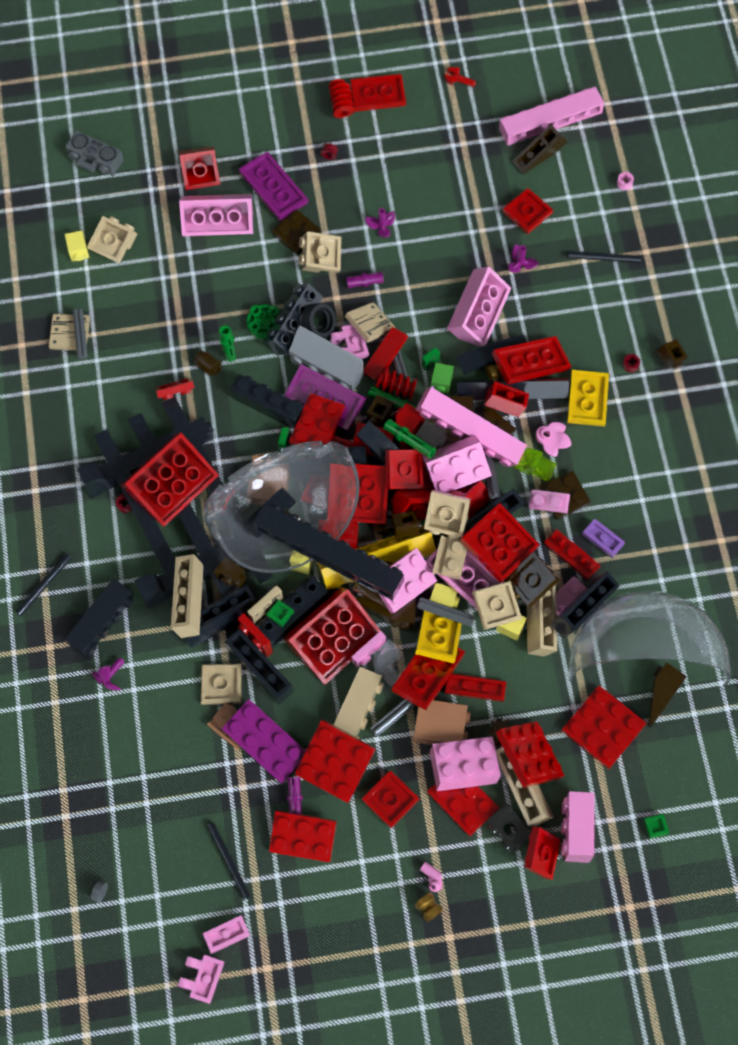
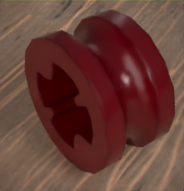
M326 143L323 145L321 155L326 159L333 160L337 156L338 148L334 144Z
M628 354L623 361L624 370L633 373L639 369L640 358L635 354ZM630 360L633 361L634 366H630Z
M122 494L117 497L116 506L121 513H129L132 511L130 505L126 504L127 506L123 507L120 504L127 500L125 495Z

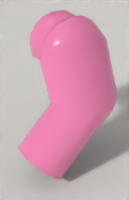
M425 862L420 871L429 877V889L432 892H438L443 885L441 872Z

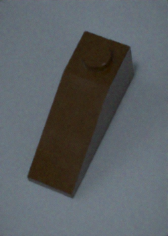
M550 124L512 162L525 174L556 154L568 141Z
M357 597L359 604L372 616L400 630L415 628L416 600H411L395 613H390L388 608L383 609L367 598Z
M667 662L664 667L659 666L653 674L656 678L653 682L648 718V726L650 728L687 677Z

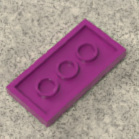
M268 151L239 169L241 176L279 221L308 203V198Z
M300 364L285 393L287 398L297 400L303 406H305L310 393L344 404L346 408L338 426L347 431L350 430L366 400L362 395Z
M250 699L221 729L280 784L299 765L306 752Z

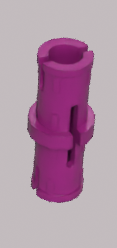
M382 272L362 273V275L346 277L348 288L368 287V285L384 283Z
M300 777L287 778L289 812L302 814L301 801L303 796L300 789L301 779Z

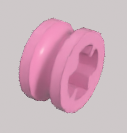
M622 172L618 176L617 186L622 190H629L633 185V175L629 172Z

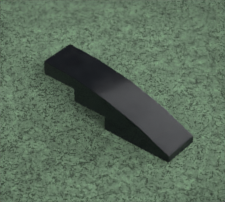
M524 335L503 339L456 357V360L464 375L479 368L484 370L488 365L497 364L492 355L495 349L526 343L527 340Z
M370 421L356 434V437L370 448L369 450L383 462L384 466H386L385 450H400Z

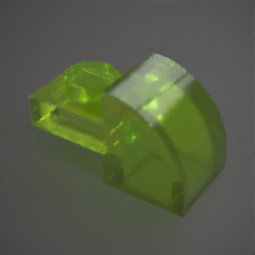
M525 448L518 464L512 467L527 475L532 473L548 482L557 463L543 457V453L538 450Z

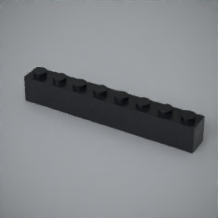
M265 503L253 521L254 530L392 601L404 582V574L399 568H391L385 565V562L381 559H373L367 556L368 554L365 551L350 547L344 540L338 541L326 531L320 532L316 530L312 524L299 521L293 514L281 512V509L275 505L270 506Z

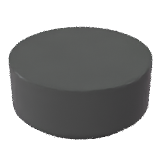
M101 880L97 881L91 892V900L100 903L107 892L108 883Z

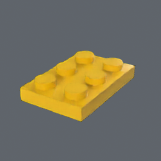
M572 370L567 423L605 427L609 373Z
M424 610L415 654L454 663L462 624Z

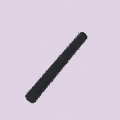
M569 251L568 258L641 262V256L575 251Z
M66 553L18 607L15 612L19 616L24 614L72 559L69 554Z
M214 823L209 824L207 828L243 899H248L251 897V894Z

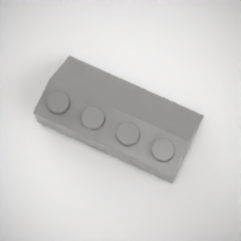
M302 326L298 327L289 350L292 363L297 366L302 364L354 391L364 377L363 360Z

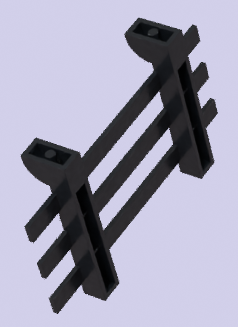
M175 396L162 402V406L176 430L155 439L142 413H139L129 418L128 421L141 447L121 456L110 433L106 429L93 436L107 463L102 466L97 463H91L77 468L91 499L120 486L165 573L159 576L149 574L134 580L148 609L173 597L176 559L155 519L129 495L121 484L177 433H182L214 469L202 447L203 444L213 440L212 432H214L211 423H206L204 417L189 423ZM218 476L207 488L232 532L233 539L214 548L190 503L178 515L199 553L197 558L203 564V581L212 577L223 598L236 591V588L233 585L227 586L221 581V578L219 581L215 579L214 571L225 557L235 564L247 560L259 584L273 577L261 552L272 547V539L264 534L256 538L243 525L244 522Z

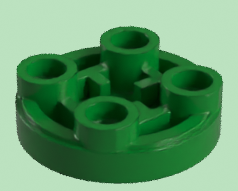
M268 304L252 306L246 318L248 331L256 338L265 339L267 331L272 328L275 318L280 314L279 308Z

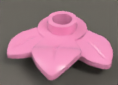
M552 422L548 427L542 426L536 431V440L543 445L544 451L553 457L557 456L558 449L571 446L570 438L564 433L566 426L560 422Z

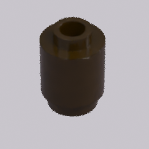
M201 350L194 358L196 366L209 376L217 375L221 371V361L208 351Z

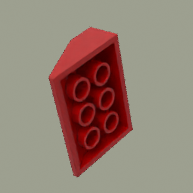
M177 433L128 477L121 486L164 527L212 483L219 474L182 433Z
M340 588L286 634L283 640L325 685L352 662V656L381 630L348 588Z

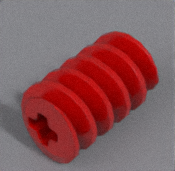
M335 79L329 84L333 113L336 118H344L355 112L350 84L342 79Z
M387 367L381 372L375 388H378L381 384L382 391L389 387L390 394L396 390L397 397L400 393H403V399L409 395L411 400L417 385V379L414 378L410 382V376H407L403 380V373L396 377V371L393 370L389 374V368Z

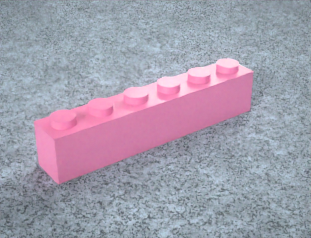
M596 87L587 88L581 92L569 94L564 98L555 99L543 105H537L535 108L523 110L511 116H505L503 119H500L499 131L507 146L540 135L550 124L558 129L601 114L604 101Z
M432 387L425 390L415 409L420 412V416L425 419H432L438 427L442 429L447 428L457 438L465 439L476 435L481 442L484 454L491 458H497L500 460L499 463L505 467L517 465L527 446Z

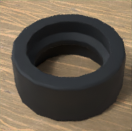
M314 303L305 307L301 316L302 327L322 338L328 337L334 331L336 315L328 304ZM317 310L322 313L324 319L323 327L320 331L316 330L313 321Z

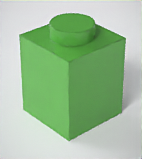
M435 363L431 387L434 386V389L442 394H449L454 366Z

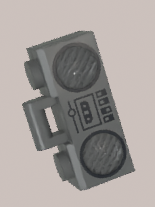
M78 131L73 134L66 145L68 156L74 161L78 160L77 166L94 172L98 167L101 173L114 176L124 161L121 150Z

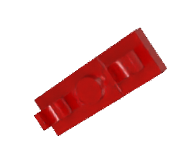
M557 529L544 541L543 545L587 581L601 566Z

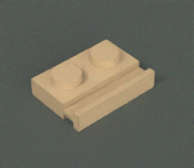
M441 535L432 574L461 579L467 548L459 541L460 539L447 538Z

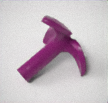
M380 208L378 210V219L366 217V224L371 229L380 228L378 235L387 238L390 236L391 231L386 226H391L394 223L395 211L386 214L385 209Z
M516 244L512 250V258L517 262H511L508 265V270L513 273L520 272L522 265L526 270L536 267L539 262L533 258L525 260L526 246Z
M119 657L110 668L106 665L99 669L97 673L92 671V674L99 684L103 683L105 688L112 691H120L121 688L112 684L110 678L125 662Z

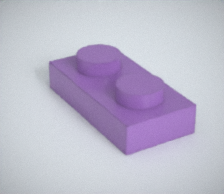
M596 519L582 533L585 538L611 558L625 544L621 538Z

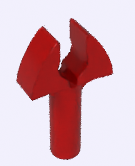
M459 67L447 68L448 74L444 73L445 81L451 86L457 81L474 87L476 84L475 80L460 75Z

